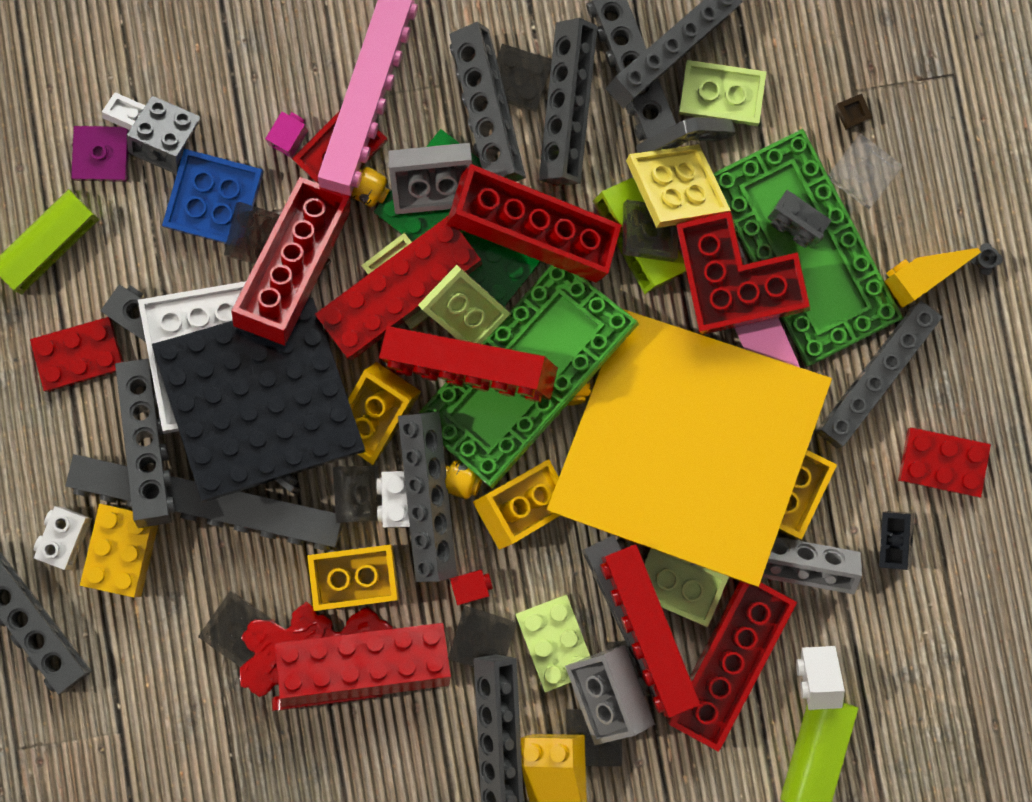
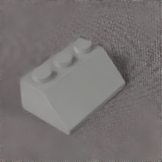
M470 143L388 151L395 214L451 209L460 177L468 166L472 164Z
M625 645L602 651L565 666L594 745L632 737L655 725Z

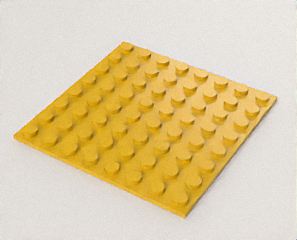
M623 309L637 320L639 325L601 366L547 511L759 587L832 378Z

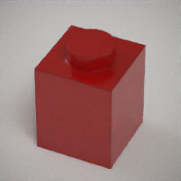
M482 569L450 578L457 605L489 597L488 590L493 589L489 573L484 574Z

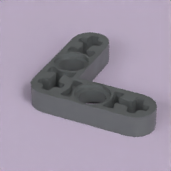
M694 117L681 121L641 142L636 146L638 153L676 148L689 140L721 141L734 136L736 132L731 119Z

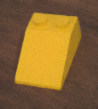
M978 248L917 257L910 263L905 259L886 273L889 278L884 282L900 308H903L973 259L981 251Z
M375 362L363 371L348 399L365 448V452L357 455L372 465L376 463L399 429L398 416L408 415L421 393L420 390L378 362Z
M549 459L473 501L476 510L499 550L514 544L560 516L547 511L559 479Z
M531 734L521 737L522 773L529 802H587L585 735Z

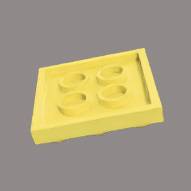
M699 144L629 154L626 159L656 228L673 226L731 211Z

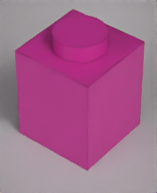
M281 111L265 140L269 146L293 158L308 133L306 125L303 124L305 120L295 113L291 112L288 115Z

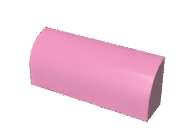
M779 318L735 328L744 349L800 367Z

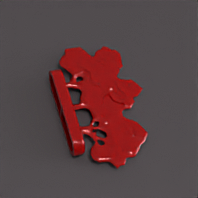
M307 601L292 613L291 626L288 629L276 624L273 620H253L248 624L247 630L241 638L247 648L255 652V655L240 667V685L243 688H249L258 697L266 695L275 685H278L275 643L393 629V627L386 621L379 619L378 615L371 609L365 607L348 619L346 626L341 632H335L332 630V621L324 615H317L313 606ZM384 694L283 708L281 707L280 696H275L272 698V711L384 697Z

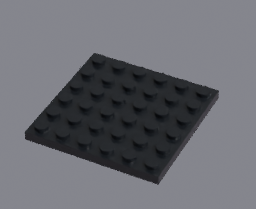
M313 298L307 300L285 346L234 327L233 321L152 344L202 503L365 452L322 323L315 315L318 311Z

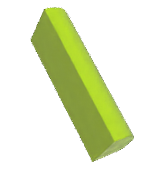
M633 177L602 191L592 201L600 216L622 225L617 246L644 294L667 284L686 272L684 259L666 227L656 228Z
M68 189L0 254V277L15 292L22 295L100 219Z
M843 702L842 708L808 710L807 704L780 800L784 802H832L858 707Z

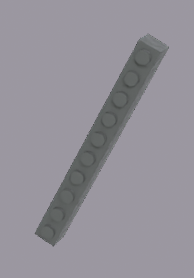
M73 454L65 487L74 488L73 494L89 497L90 492L101 494L99 500L116 503L117 498L127 500L126 506L132 507L127 466ZM171 476L172 486L168 487L169 497L173 496L175 511L181 513L180 518L196 521L197 516L207 518L206 524L223 527L224 522L234 524L233 530L250 533V529H256L261 531L260 536L277 539V534L287 536V542L303 545L304 541L315 543V549L329 552L331 547H338L345 515L240 491L202 503L195 481ZM149 491L146 498H156L159 495V491Z

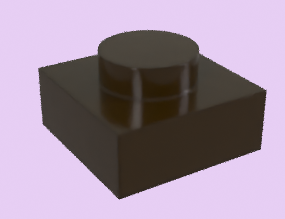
M862 93L839 102L835 106L845 130L872 119Z

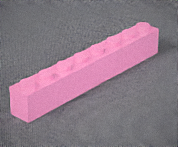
M414 0L377 1L318 174L319 187L351 196L354 187H359L362 178V172H359L361 164H366L370 154L368 144L370 138L375 139L378 130L376 120L378 114L383 115L386 106L384 96L386 90L391 91L394 82L392 72L394 66L399 67L402 58L400 48L402 43H407L410 34L409 21L410 19L414 20L417 14L418 4H415Z

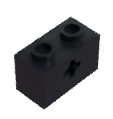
M884 511L882 513L879 568L909 570L911 568L915 513Z

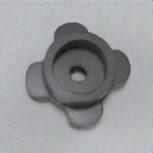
M984 243L980 246L981 253L971 259L970 262L980 268L982 275H989L996 265L1002 263L1003 258L996 249L992 248L991 244Z

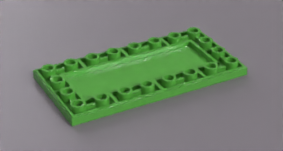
M804 129L713 173L731 210L737 237L751 263L798 252L811 311L780 317L806 368L903 319ZM786 190L832 220L823 233V239L813 248L809 246L804 248L798 245L793 240V235L787 231L784 233L778 231L770 224L772 221L767 218Z
M552 265L510 310L511 314L482 343L484 345L541 355L549 359L558 367L551 400L542 398L541 402H534L525 399V396L515 393V397H509L499 394L498 390L489 388L488 392L473 389V385L463 383V387L446 382L419 412L440 411L443 446L492 489L639 325L637 320L584 278Z

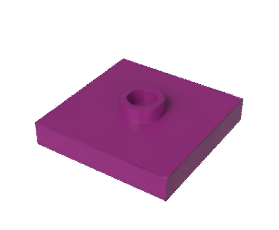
M74 126L71 179L74 181L127 182L129 156L127 134L130 130L124 127Z

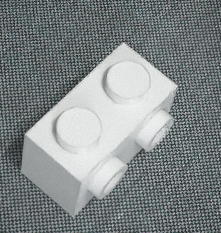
M404 471L381 472L382 478H377V495H382V506H377L378 522H383V528L410 527Z
M54 506V509L50 510L46 515L44 521L46 528L43 536L40 535L35 542L34 551L36 553L34 558L63 570H72L92 518L64 507Z
M836 647L802 648L801 659L796 660L797 675L803 678V681L800 683L802 699H807L808 710L842 708L845 690Z

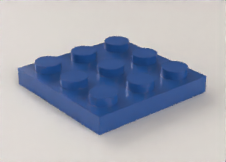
M184 149L162 226L170 230L242 248L264 171L260 168Z

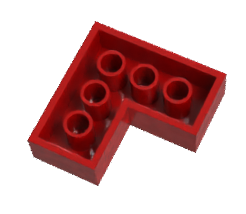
M731 211L676 224L698 328L702 335L811 311L798 252L743 265Z

